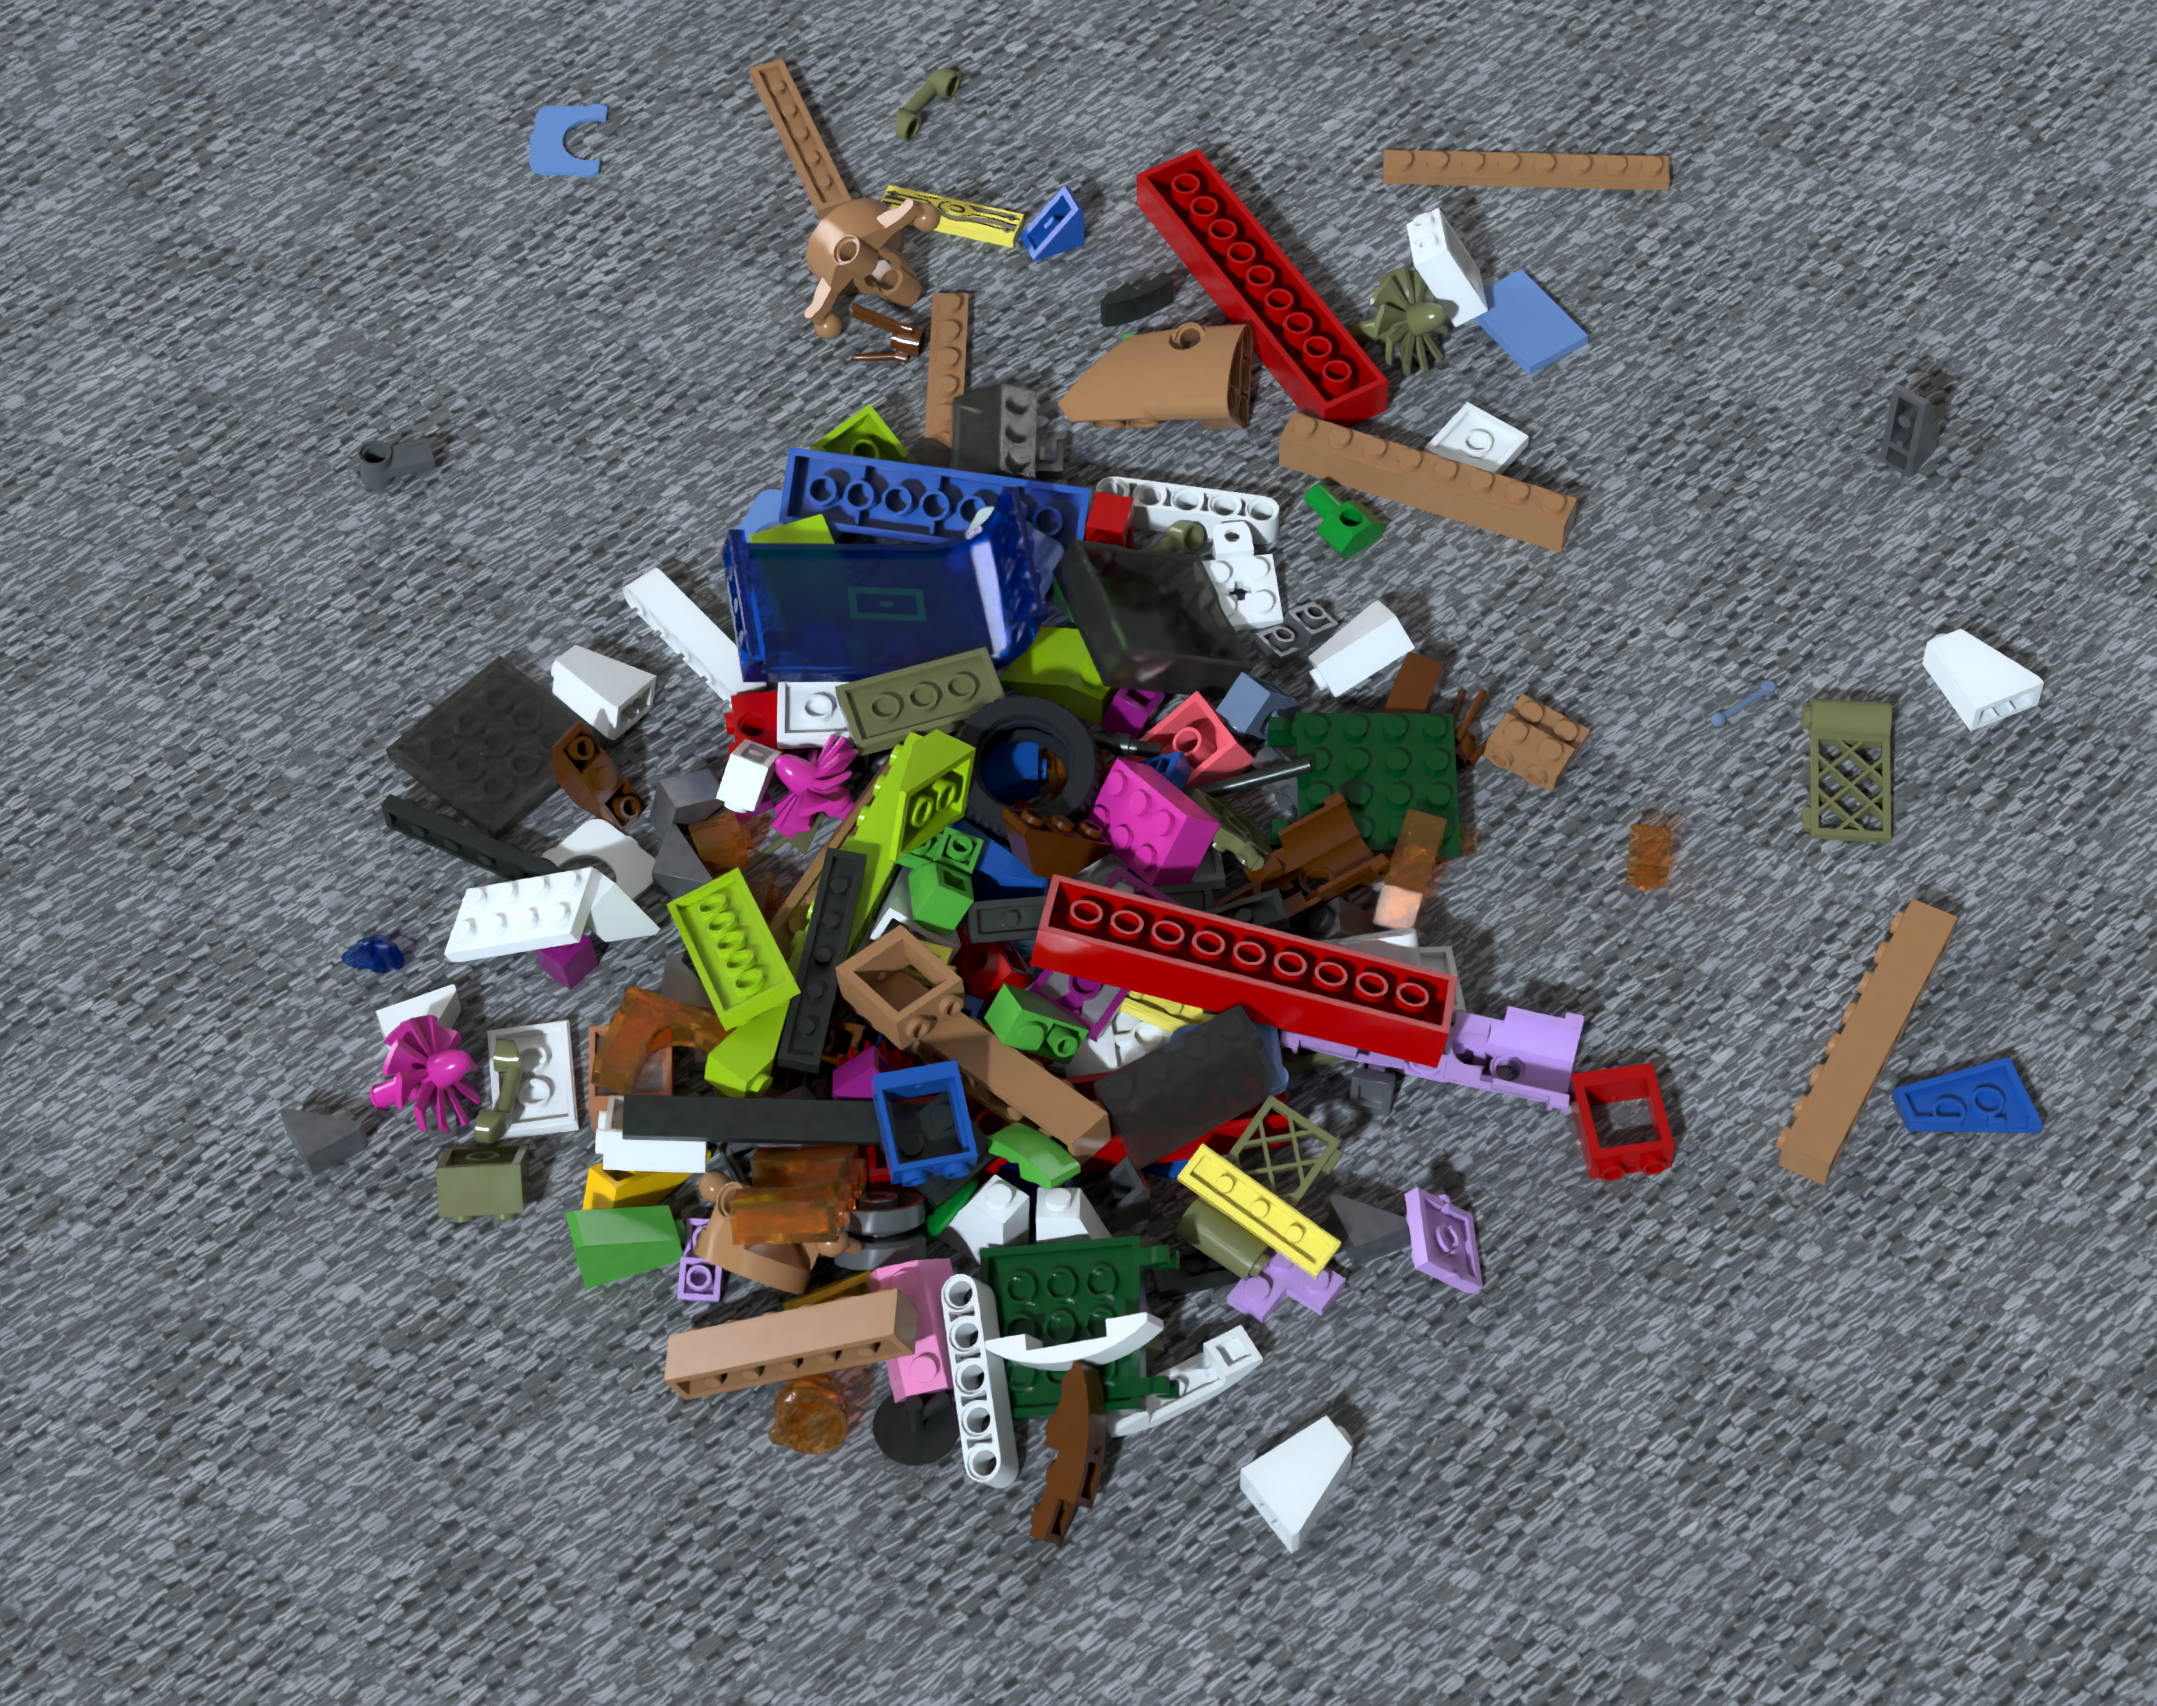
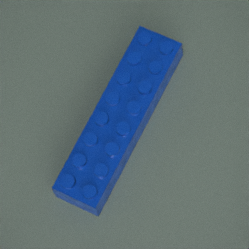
M789 447L779 523L785 525L823 514L829 531L959 548L977 512L984 507L995 506L1020 520L1025 519L1033 523L1036 529L1058 540L1065 550L1064 563L1072 564L1085 556V526L1090 514L1094 491L1091 488ZM1003 550L985 551L986 553L1014 556Z

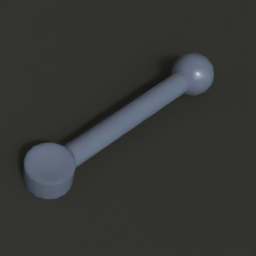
M1770 680L1763 681L1760 689L1723 713H1714L1711 716L1712 725L1722 727L1726 723V719L1764 695L1774 694L1776 684Z

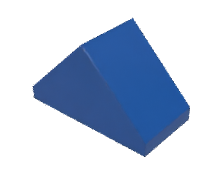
M1064 185L1019 236L1034 261L1085 245L1084 211L1068 186Z

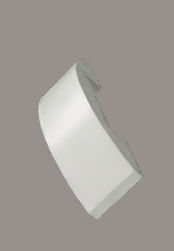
M1144 1312L1106 1319L1107 1337L1043 1348L1042 1341L1027 1334L987 1340L985 1341V1348L998 1356L1027 1367L1051 1371H1068L1071 1369L1074 1361L1095 1367L1124 1357L1152 1340L1164 1329L1162 1319Z
M1239 1325L1205 1342L1202 1353L1155 1375H1167L1170 1377V1380L1180 1381V1399L1146 1398V1412L1106 1414V1430L1110 1437L1113 1438L1133 1434L1162 1424L1222 1393L1263 1362V1357L1242 1325Z

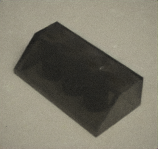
M1240 1004L1093 1083L1095 1101H1098L1107 1110L1111 1130L1138 1171L1262 1104L1269 1095L1274 1097L1284 1092V1086L1264 1041Z

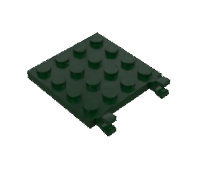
M1295 713V723H1291L1283 717H1269L1267 747L1295 745L1296 760L1309 757L1313 772L1296 777L1298 820L1324 807L1323 799L1339 791L1346 801L1349 813L1362 840L1375 857L1383 853L1386 858H1460L1461 839L1453 714ZM1272 819V831L1270 833L1272 849L1283 847L1277 832L1293 824V822L1286 819Z
M1140 1235L981 1249L980 1281L987 1284L993 1291L1000 1338L1027 1334L1042 1341L1043 1348L1107 1337L1106 1319L1146 1312V1269H1179V1251L1170 1250L1168 1245L1146 1248V1238ZM1146 1344L1115 1361L1093 1367L1099 1369L1104 1391L1106 1414L1146 1412V1398L1180 1399V1381L1170 1380V1377L1167 1375L1146 1377ZM1003 1358L1012 1421L1049 1418L1056 1411L1062 1395L1061 1383L1067 1371L1031 1368ZM984 1372L979 1375V1387L983 1384ZM990 1414L983 1419V1422H990Z

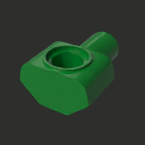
M1323 483L1315 484L1306 493L1305 503L1324 520L1317 529L1318 536L1343 559H1348L1379 539L1382 535L1385 525L1361 502L1346 501L1344 503Z

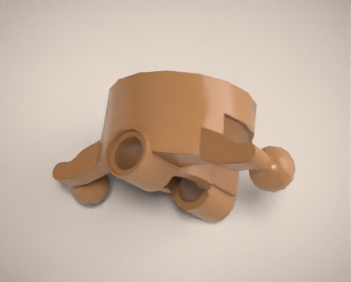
M872 198L854 199L836 207L820 221L810 236L806 251L808 268L820 282L815 290L813 302L804 313V316L814 323V329L818 336L829 340L840 335L843 326L841 317L837 313L830 311L838 295L855 294L861 291L868 295L876 294L889 304L895 303L903 308L909 307L917 301L921 293V285L916 279L917 274L902 254L905 243L904 227L912 221L914 226L920 231L930 232L938 227L941 216L936 206L930 203L919 205L911 198H908L898 208L890 210L885 203Z
M710 1170L699 1180L700 1195L706 1201L716 1203L708 1226L702 1228L693 1252L702 1259L730 1272L789 1293L805 1295L820 1257H837L843 1252L856 1255L862 1249L861 1242L848 1236L847 1231L842 1226L828 1223V1216L821 1207L794 1199L786 1200L781 1205H777V1207L771 1206L770 1198L764 1190L738 1182H731L730 1177L721 1170Z

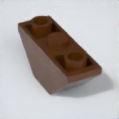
M581 720L576 721L552 746L554 778L575 805L595 817L607 821L622 833L648 807ZM617 819L626 820V822L621 825Z
M1005 808L1002 813L1013 856L1037 877L1052 879L1053 874L1070 878L1110 854L1114 847L1102 835V828L1088 820H1082L1081 823H1078L1059 814H1053L1052 817L1044 816L1031 808H1024L1023 811Z

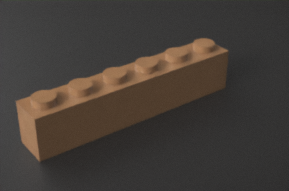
M881 1288L877 1292L860 1296H843L836 1301L821 1304H804L797 1309L783 1312H766L759 1317L744 1320H728L724 1324L706 1328H690L687 1332L669 1335L664 1382L682 1398L695 1399L914 1355L918 1307L899 1288Z

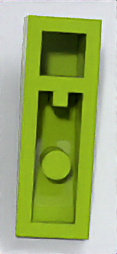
M791 999L782 1006L773 1007L755 1016L748 1024L737 1027L708 1054L704 1079L728 1097L753 1098L756 1096L760 1098L763 1096L773 1081L771 1075L783 1036Z

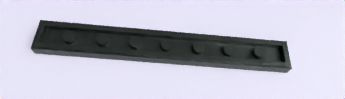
M624 1094L622 1140L880 1147L882 1143L875 1105L872 1101ZM888 1102L894 1132L929 1103Z

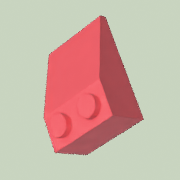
M1198 690L1139 739L1141 741L1162 744L1161 755L1173 752L1184 753L1191 774L1183 790L1238 776L1254 760V757L1239 737L1224 724L1226 720L1216 711L1217 708ZM1130 754L1128 758L1118 757L1133 762L1149 759ZM1116 759L1108 765V768L1110 770L1112 769Z

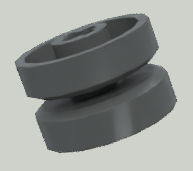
M884 1189L852 1192L832 1200L833 1223L842 1226L847 1231L848 1236L859 1240L862 1244L860 1253L856 1255L843 1252L839 1256L834 1257L835 1264L854 1270L874 1271L881 1267L927 1259L926 1234L916 1229V1227L925 1222V1200L923 1195L905 1190Z

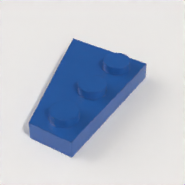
M2010 1057L1893 1089L1891 1096L1907 1131L2041 1133L2043 1123Z

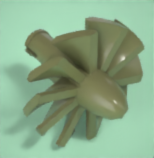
M1408 267L1389 271L1377 279L1381 285L1370 299V306L1379 309L1376 318L1354 322L1350 327V335L1359 345L1380 339L1386 342L1385 361L1388 365H1392L1395 348L1399 344L1404 375L1411 376L1410 363L1412 354L1420 365L1422 373H1427L1429 368L1424 345L1432 352L1438 362L1442 361L1443 354L1436 340L1431 339L1428 333L1434 331L1442 335H1448V328L1444 323L1447 318V310L1440 305L1430 288L1425 286L1426 283L1418 271L1408 270Z

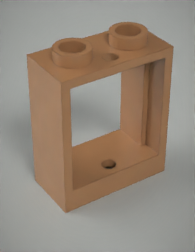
M901 924L835 968L840 995L901 1051L913 1042L924 1038L929 1031L947 1019L955 1017L967 1006L962 978ZM909 964H912L936 987L897 1012L873 989Z

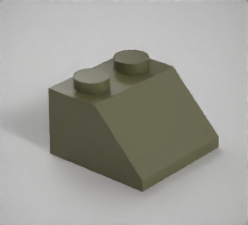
M529 1144L445 1148L435 1168L439 1218L450 1217L452 1222L460 1223L473 1221L478 1215H493L495 1220H510L517 1218L518 1213H524L528 1204Z

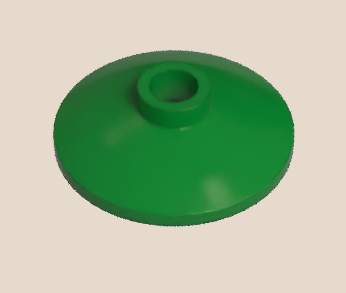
M975 1177L938 1210H935L926 1201L925 1206L931 1210L923 1228V1233L926 1234V1244L939 1235L965 1205L979 1184L980 1179L978 1177Z

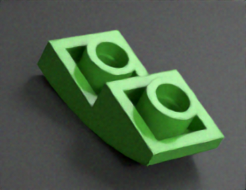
M946 826L943 834H937L894 863L916 869L937 862L966 876H971L984 840Z
M1015 1122L987 1137L988 1153L1006 1158L1011 1163H1019L1020 1178L1039 1184L1042 1188L1052 1189L1060 1187L1064 1184V1181L1081 1172L1080 1164L1060 1145L1041 1132L1019 1122Z

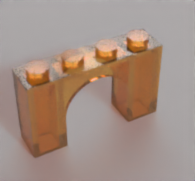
M629 985L594 1058L591 1083L623 1095H631L646 1062L656 1052L671 1046H690L709 1054L737 1026L725 1031L718 1015L698 1009L692 1004L681 1003L661 996L655 991ZM778 1053L771 1077H773V1080L780 1067L777 1066ZM719 1089L715 1097H728ZM768 1089V1090L766 1091V1093H765L763 1096H761L760 1098H766V1096H767V1094H768V1092H769V1089Z
M858 1145L757 1147L751 1159L752 1184L755 1188L736 1189L730 1201L733 1245L838 1242L843 1227L849 1226L850 1213L855 1211V1198L861 1197V1184H866L867 1163L866 1159H859Z

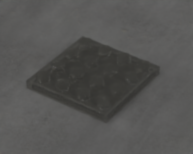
M499 655L391 744L386 751L391 761L478 829L484 831L489 837L500 840L561 788L554 778L552 746L576 721L581 720L604 750L609 747V742L606 736Z

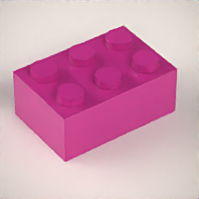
M1120 758L1116 759L1086 820L1102 828V835L1114 846L1111 853L1152 887L1190 883L1221 824L1152 766Z

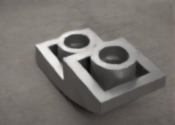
M1312 601L1287 611L1283 623L1256 633L1251 646L1275 668H1279L1292 662L1334 633L1339 623L1327 614L1323 608Z

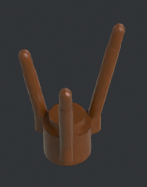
M856 303L851 304V309L853 310L851 316L853 318L892 332L890 347L896 349V352L853 354L852 360L899 361L907 363L909 356L919 357L925 341V329L899 322Z
M1462 689L1458 691L1450 714H1453L1454 728L1466 694ZM1485 689L1479 691L1461 725L1454 730L1457 769H1462L1466 763L1474 767L1480 756L1484 754L1487 740L1475 749L1474 743L1476 738L1468 728L1487 694Z

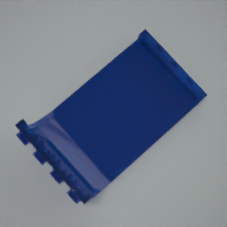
M1003 486L992 513L976 529L958 538L932 544L747 543L744 529H729L721 553L743 682H854L982 647L987 648L995 670L1016 660L1031 646L1041 624L1046 622L1048 616V605L1046 600L1041 598L1039 589L1041 572L1039 567H1035L1033 560L1034 539L1031 534H1028L1026 527L1027 506L1025 502H1021L1019 488Z

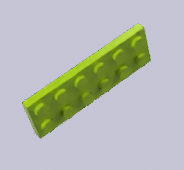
M738 867L666 904L725 1031L736 1026L746 1025L755 1016L773 1007L782 1006L789 1002L792 997L801 993Z

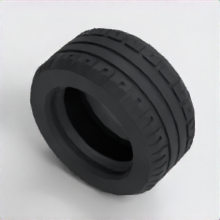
M1013 695V698L1009 696L1003 697L1001 700H994V703L989 702L985 704V707H980L976 713H972L969 719L965 720L963 726L959 728L958 734L954 737L976 748L963 819L979 827L999 845L1005 844L1011 848L1002 813L1005 808L1023 811L1024 808H1014L999 802L986 790L979 771L985 759L998 747L1012 742H1034L1050 749L1062 761L1068 775V780L1063 791L1051 802L1031 809L1049 817H1052L1053 814H1059L1073 822L1081 823L1082 820H1086L1098 795L1101 768L1098 746H1096V741L1092 737L1090 729H1087V725L1081 722L1080 717L1074 715L1072 710L1065 709L1064 705L1057 704L1054 700L1048 701V698Z

